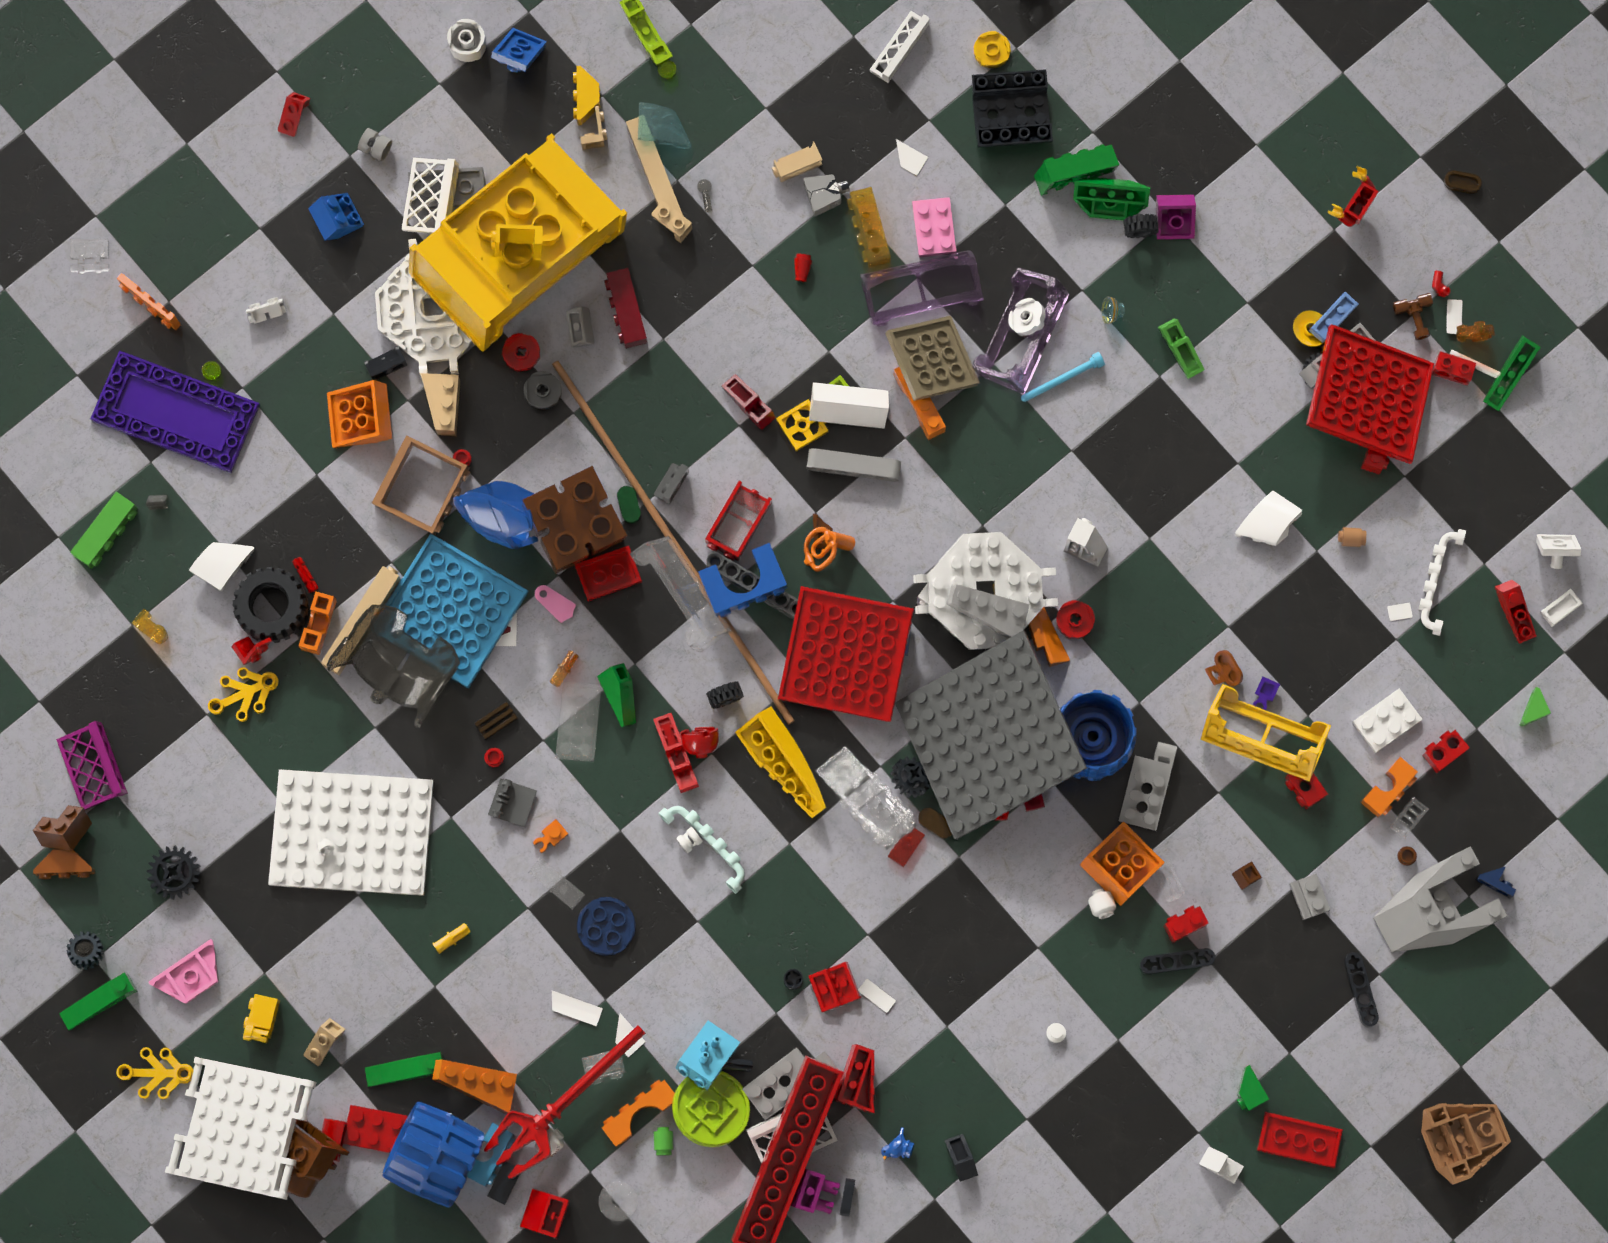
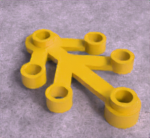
M245 667L239 668L237 675L240 679L245 680L249 678L257 682L251 686L232 680L229 676L221 677L220 684L222 687H231L240 691L222 700L217 698L211 699L208 703L209 711L214 715L221 714L225 707L243 699L241 708L236 713V718L240 722H245L248 719L247 712L254 693L261 690L259 699L255 702L253 708L257 713H263L266 710L265 702L269 691L276 689L278 686V677L274 673L265 672L260 675L249 671ZM243 670L247 671L244 677L240 676V672ZM229 679V684L224 685L223 680ZM267 679H272L271 685H266ZM215 704L220 705L219 710L213 709ZM262 704L263 709L257 710V705ZM240 713H245L244 719L239 718Z
M148 1047L141 1049L140 1056L146 1059L155 1069H132L127 1064H122L117 1069V1076L122 1080H129L132 1077H154L145 1087H141L138 1090L139 1097L143 1099L149 1098L151 1091L166 1077L173 1079L166 1087H161L158 1090V1096L161 1099H167L174 1088L180 1083H189L193 1075V1068L188 1064H180L169 1048L161 1049L160 1057L167 1060L174 1069H166ZM145 1050L150 1052L148 1057L143 1056ZM168 1050L169 1056L163 1057V1052ZM123 1070H129L128 1076H123ZM184 1070L188 1072V1075L185 1078L181 1076V1073ZM143 1089L148 1091L146 1096L141 1095ZM162 1090H167L165 1097L161 1096Z

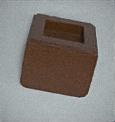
M1252 861L1232 873V876L1242 890L1262 878Z

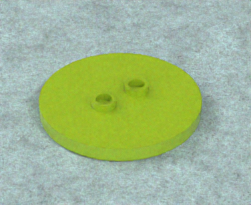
M723 1071L720 1072L708 1090L697 1086L692 1079L686 1077L677 1087L672 1101L673 1117L682 1134L690 1141L704 1147H721L734 1141L744 1131L750 1116L749 1099L742 1090V1085L733 1076Z

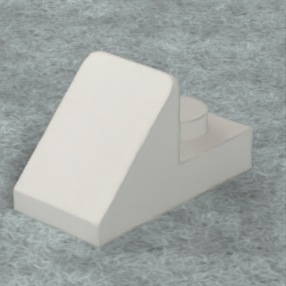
M1208 1147L1199 1163L1201 1166L1233 1184L1244 1167L1228 1158V1155Z

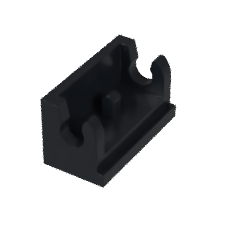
M399 346L376 358L364 361L372 380H378L407 366Z

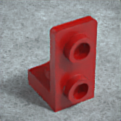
M295 92L286 96L278 132L292 137L296 136L302 111L309 105L311 98Z
M248 636L233 643L231 647L243 665L249 662L253 664L262 658L261 654L268 650V645L272 640L269 637L254 645Z

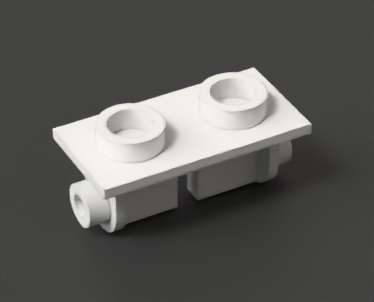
M278 297L268 299L267 303L260 305V303L249 305V309L246 310V314L251 313L248 316L249 322L256 324L267 320L265 315L267 312L270 319L282 316L283 313H286L285 306L280 305V303H283V299L278 300Z

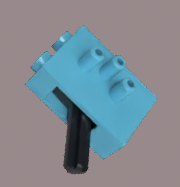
M708 1020L679 1059L675 1068L681 1075L692 1079L697 1086L708 1090L722 1069L751 1072L753 1061L731 1058L737 1050L740 1041Z

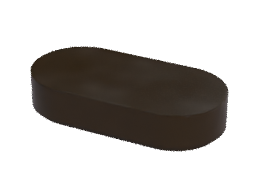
M1452 170L1444 177V185L1453 191L1475 194L1482 186L1481 178L1471 173Z
M925 808L920 811L918 821L921 826L942 839L949 838L952 835L944 816L931 808Z

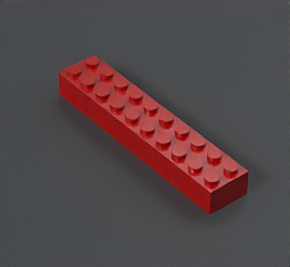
M805 1055L731 1239L733 1243L776 1242L844 1072L841 1069Z

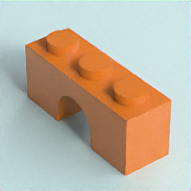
M315 592L310 608V620L307 628L303 630L299 643L301 650L320 655L337 602L334 596Z
M1399 757L1385 773L1393 782L1392 790L1382 791L1375 785L1360 803L1377 817L1381 814L1386 816L1392 809L1390 804L1395 799L1398 802L1405 794L1402 791L1405 786L1408 785L1410 787L1417 780L1415 775L1418 771L1403 758Z

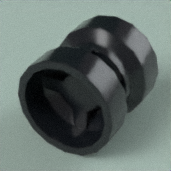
M790 969L785 973L784 984L788 989L797 990L802 986L803 975L799 970Z

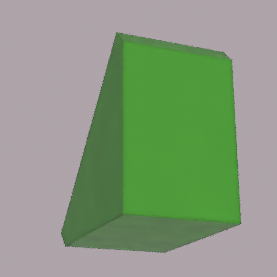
M1535 687L1532 690L1519 724L1520 726L1528 725L1551 714L1540 688Z

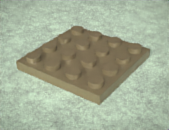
M951 316L890 329L885 333L914 401L974 387L980 383Z

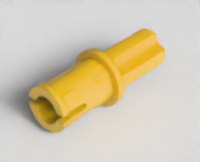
M464 923L452 932H447L446 936L433 943V945L440 954L453 944L457 945L456 942L468 935L470 929Z

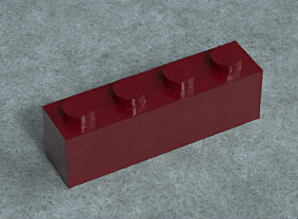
M625 268L606 273L607 279L604 280L606 291H611L612 297H609L611 309L615 308L616 315H613L615 325L620 326L621 332L618 333L620 344L624 343L626 349L647 344V337L629 269Z

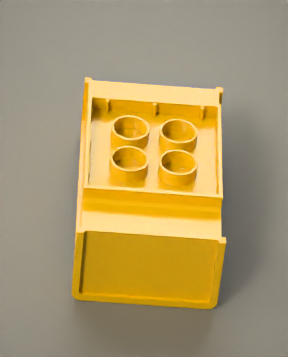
M551 133L546 137V142L530 155L524 154L442 220L440 227L420 244H413L409 249V274L481 351H485L502 335L505 324L605 242L610 243L617 236L621 235L625 230L627 212L624 209L620 210L555 142V136ZM496 224L543 226L541 259L533 258V244L500 243L499 256L495 257V250H491L492 231H496Z

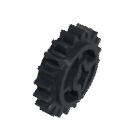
M174 845L173 851L166 846V853L158 850L160 856H152L155 863H148L153 867V869L147 870V873L152 874L147 880L150 882L154 881L150 887L152 889L157 888L156 893L158 895L163 892L164 898H167L170 894L172 900L175 899L176 894L182 899L183 892L189 896V888L196 890L193 883H200L196 876L202 875L201 872L196 871L201 865L194 864L198 858L196 856L190 858L192 852L188 851L185 854L186 849L184 847L178 851L176 845ZM170 858H181L175 863L166 862ZM186 864L189 867L188 878L184 876V866ZM161 867L164 869L165 872L163 877L164 879L162 882L159 877V871ZM172 869L178 873L176 876L172 875ZM174 882L182 883V885L179 887H168L170 884H173Z

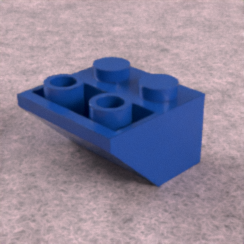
M348 193L322 196L308 208L325 241L339 239L364 226Z

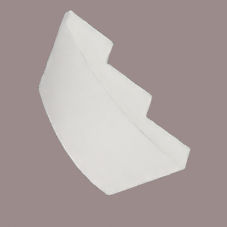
M1272 491L1246 517L1235 532V536L1239 538L1241 535L1251 537L1253 541L1265 542L1266 544L1276 546L1288 536L1289 525L1302 515V510Z
M213 542L197 558L189 571L222 592L231 577H234L242 564L247 562L255 548L253 546Z

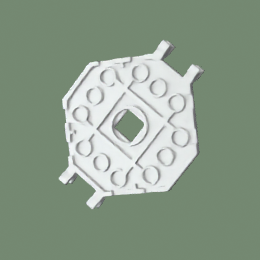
M416 239L408 240L409 249L413 244L417 245ZM408 254L402 264L387 278L388 280L375 292L378 330L419 363L420 375L421 373H428L427 363L449 361L451 375L459 374L457 360L471 345L472 341L444 311L442 315L425 316L424 299H430L431 297L409 274Z
M1002 532L962 534L928 574L913 575L914 583L927 582L929 604L915 606V614L929 613L969 650L991 649L1008 638L947 605L951 585L958 584L976 589V582L993 581L995 595L1030 604L1024 625L1025 629L1043 607L1058 606V598L1043 599L1042 577L1056 575V567L1040 568Z

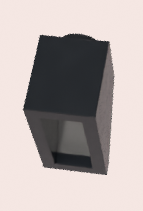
M961 1134L945 1140L959 1181L978 1176L973 1156L964 1135Z

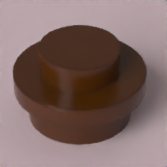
M1405 846L1398 851L1397 859L1402 865L1410 866L1415 863L1417 853L1412 847Z

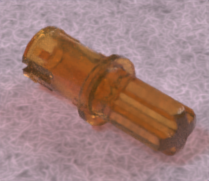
M568 650L561 664L557 665L558 668L550 679L552 685L560 687L567 674L571 673L572 666L579 658L576 653L570 659L574 652Z

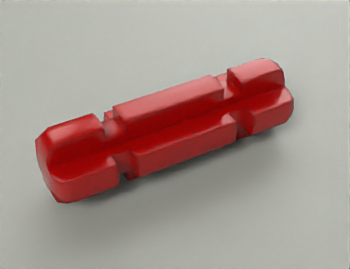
M302 558L294 559L292 563L304 584H306L310 593L316 591L318 586L313 581V577L306 565H304L305 563Z

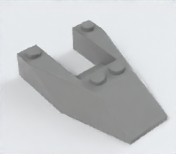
M1471 846L1416 874L1373 917L1391 953L1451 945L1507 917L1499 899L1461 917L1445 888L1444 882L1480 864Z

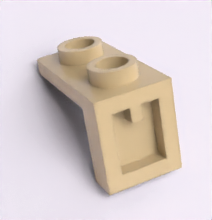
M595 106L599 134L588 133L580 137L582 150L605 147L604 140H607L606 129H602L601 125L602 122H605L604 113L599 111V106Z
M661 201L651 214L652 217L674 233L675 239L679 243L692 230V222L664 201Z
M329 1018L319 1027L306 1049L304 1057L317 1066L321 1065L331 1046L342 1036L345 1028Z

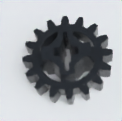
M908 756L904 759H899L892 767L893 771L890 775L894 778L891 782L896 783L894 789L899 788L901 795L905 792L907 798L911 795L917 798L930 788V782L920 761L916 762L915 757L911 760Z

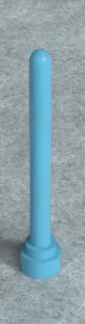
M1097 352L1091 355L1092 357L1089 358V361L1021 396V400L1026 402L1092 367L1100 368L1104 366L1105 362L1101 354Z

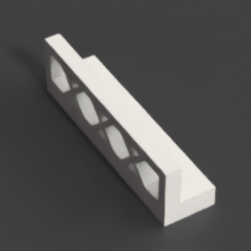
M910 11L870 68V72L889 83L929 26L930 18L926 15L920 17ZM911 18L918 21L913 29H909L908 26ZM908 33L905 42L899 44V35ZM897 48L898 52L895 56L888 58L887 52L889 49ZM887 63L883 73L876 70L879 64Z

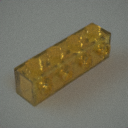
M872 187L850 192L847 203L849 210L853 209L854 216H852L854 228L858 227L859 234H857V240L859 245H863L864 251L861 253L864 263L867 262L868 267H873L891 262V255Z

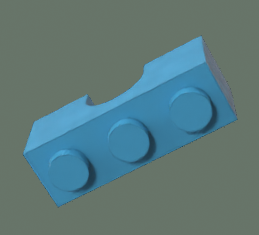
M491 1124L484 1137L485 1142H489L499 1127L498 1125ZM506 1130L499 1137V1145L493 1148L492 1157L485 1162L475 1159L472 1171L468 1172L467 1177L485 1187L488 1184L492 1185L496 1178L495 1170L503 1165L502 1163L497 1166L496 1162L503 1151L510 1149L515 1142V1139H513L514 1134Z

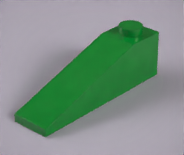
M1522 335L1483 399V402L1500 411L1541 347Z
M124 972L59 1014L67 1029L71 1030L138 991L129 974Z
M438 1052L365 1067L367 1085L372 1087L433 1076L436 1060H443V1054Z

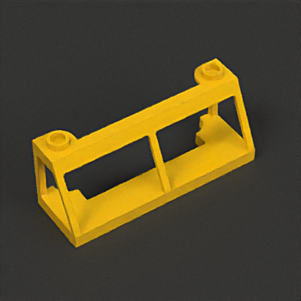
M1222 684L1208 712L1200 740L1310 781L1328 738L1331 725L1316 721L1308 727L1238 700V692L1234 688ZM1222 707L1266 724L1267 728L1261 742L1226 729L1227 721L1221 718L1218 708ZM1271 727L1316 743L1318 746L1317 748L1311 746L1307 750H1299L1296 756L1265 744V740Z

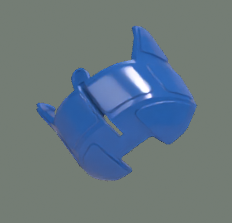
M494 481L467 491L463 495L453 497V504L460 515L478 534H481L487 540L511 549H519L539 541L538 537L529 536V531L533 530V516L530 509L524 511L522 507V500L534 493L510 482Z

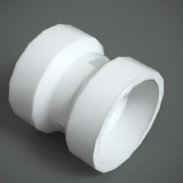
M692 827L684 835L676 838L687 854L692 851L695 845L698 846L703 842Z

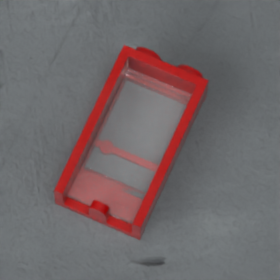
M738 481L705 538L707 547L715 552L717 550L723 552V556L731 561L734 559L739 561L771 506L772 498L768 497L766 499L759 495L757 490H750L742 486L741 481Z

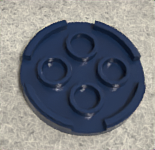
M601 897L595 899L582 909L578 917L577 932L581 942L588 950L598 955L610 956L620 953L628 947L635 934L636 925L633 913L624 902L616 898Z

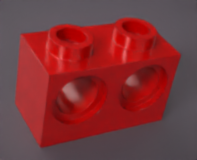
M1440 351L1436 357L1432 375L1468 386L1472 379L1476 362Z
M1449 730L1439 737L1441 741L1437 744L1432 742L1424 748L1426 752L1422 756L1436 773L1440 772L1470 748L1456 730L1451 733ZM1448 740H1454L1457 748H1450ZM1434 751H1437L1442 755L1441 760L1434 759Z

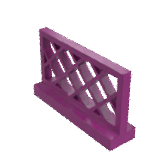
M94 721L84 728L56 739L78 801L84 810L115 797L128 794L101 722ZM87 731L91 735L89 744L80 741L83 733ZM69 739L75 741L71 752L66 750L63 744L64 741ZM79 743L87 746L83 757L75 754ZM91 748L96 750L98 754L95 762L86 759ZM73 756L82 759L78 769L73 768L71 765ZM85 761L94 764L90 774L81 771ZM97 766L104 770L102 779L93 776ZM80 773L88 776L84 787L78 785L77 782ZM92 779L100 782L96 792L88 789ZM104 784L110 786L112 794L107 796L100 794ZM86 791L95 794L92 802L89 804H85L84 801Z

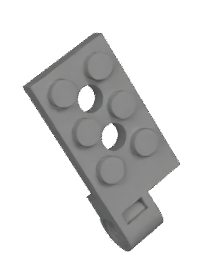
M1158 742L1154 760L1135 755L1118 821L1157 830L1177 746ZM1144 783H1150L1152 785L1151 793L1144 794L1141 791V786ZM1141 801L1145 802L1148 806L1147 811L1144 813H1140L1136 809L1137 804Z
M797 1047L742 1088L765 1121L786 1105L805 1058ZM826 1052L821 1053L815 1058L818 1061L836 1067ZM783 1075H787L791 1080L787 1087L780 1084V1078ZM767 1087H772L775 1091V1095L771 1099L767 1098L764 1094Z

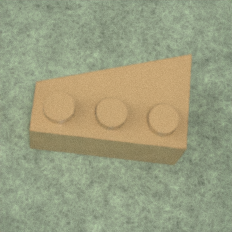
M421 373L437 435L456 436L460 393L459 375Z

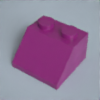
M1156 195V216L1159 229L1158 233H1156L1157 239H1195L1196 202L1194 195Z

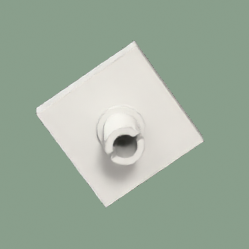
M1537 534L1536 543L1542 556H1552L1551 568H1563V556H1581V547L1575 535Z

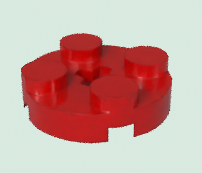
M523 333L513 334L504 343L503 359L516 372L530 370L540 360L539 344L531 335ZM519 348L527 350L524 356L517 355Z
M1078 600L1064 603L1058 611L1056 618L1059 631L1068 639H1080L1087 636L1093 629L1095 621L1092 608ZM1072 615L1081 618L1078 621L1079 624L1071 623Z

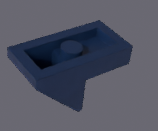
M1506 867L1480 874L1475 879V881L1509 899L1516 892V889L1513 888V884L1506 880L1499 881Z

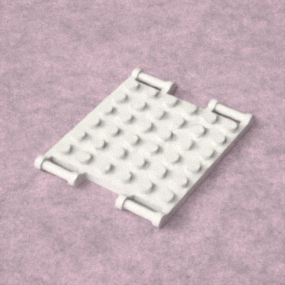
M195 1057L193 1075L189 1089H186L185 1093L186 1096L197 1098L188 1136L179 1134L174 1136L175 1143L169 1167H166L165 1172L287 1200L293 1166H296L297 1160L287 1158L296 1119L307 1121L308 1115L306 1114L311 1094L317 1082ZM205 1065L199 1092H196L202 1066ZM186 1142L180 1167L176 1169L182 1144Z

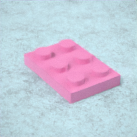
M950 197L912 201L919 257L955 254L956 244Z

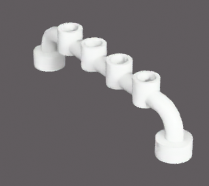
M1459 529L1458 533H1446L1442 536L1439 545L1435 544L1432 555L1436 556L1434 563L1430 562L1428 574H1431L1430 581H1425L1423 589L1424 592H1427L1425 599L1421 598L1419 610H1422V623L1426 628L1433 630L1432 634L1440 636L1443 621L1436 619L1435 623L1429 620V613L1446 545L1451 539L1456 540L1455 544L1463 545L1466 534L1465 530Z

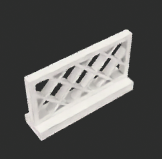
M413 158L402 224L403 231L433 233L440 227L441 221L452 213L460 166L455 159ZM418 163L426 164L428 169L419 175L417 172ZM438 165H445L444 172L437 176L433 169ZM429 172H432L436 178L426 184L422 178ZM421 179L425 187L416 192L414 184ZM439 181L442 185L441 190L434 194L430 187ZM429 190L433 196L424 202L420 195ZM418 197L422 205L413 210L411 202ZM436 199L439 202L438 208L431 212L427 205ZM426 207L430 214L421 220L417 213ZM415 215L420 222L414 227L408 226V220ZM433 217L436 220L435 228H427L424 223Z
M782 1113L746 1129L761 1164ZM827 1116L824 1121L827 1127L822 1126V1129L828 1130L832 1138L825 1142L817 1139L816 1141L820 1142V1144L814 1145L812 1152L838 1141ZM762 1136L770 1139L766 1150L758 1147L755 1140Z

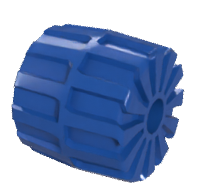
M1093 690L1085 694L1080 692L1060 708L1087 769L1073 777L1077 779L1087 777L1091 781L1101 780L1119 771L1131 757L1136 743L1137 728L1134 726V715L1131 709L1126 708L1118 696L1102 693V690ZM1095 733L1098 740L1092 742L1088 739L1087 735Z
M417 1102L409 1113L384 1166L382 1177L412 1194L449 1208L458 1198L460 1190L463 1189L467 1181L468 1172L472 1171L475 1159L481 1150L485 1134L448 1112L422 1102Z

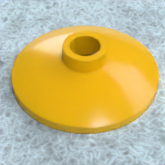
M1309 310L1300 313L1295 318L1293 331L1296 338L1304 345L1316 347L1323 344L1312 333L1307 331L1323 316L1322 314Z

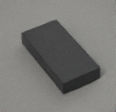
M507 1161L503 1163L487 1197L503 1205L506 1204L520 1176L519 1174L512 1179L508 1178L515 1165Z

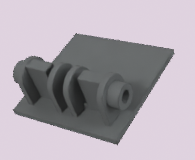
M500 778L488 815L525 827L537 790L513 783V781Z

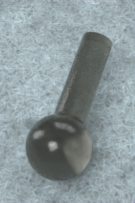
M702 179L698 182L697 189L702 193L705 212H711L712 205L709 192L712 189V184L709 180Z

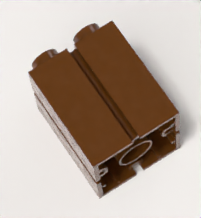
M593 466L560 481L559 489L562 493L558 492L554 484L522 500L523 510L530 509L532 513L533 530L536 536L539 537L544 533L548 534L541 538L540 544L555 574L586 560L589 555L586 547L590 549L592 556L623 542L627 537L612 504L601 507V505L606 504L608 496Z

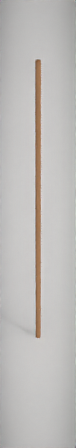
M558 360L552 364L711 606L698 572ZM717 616L787 724L793 723L795 720L782 700H778V694L728 618Z

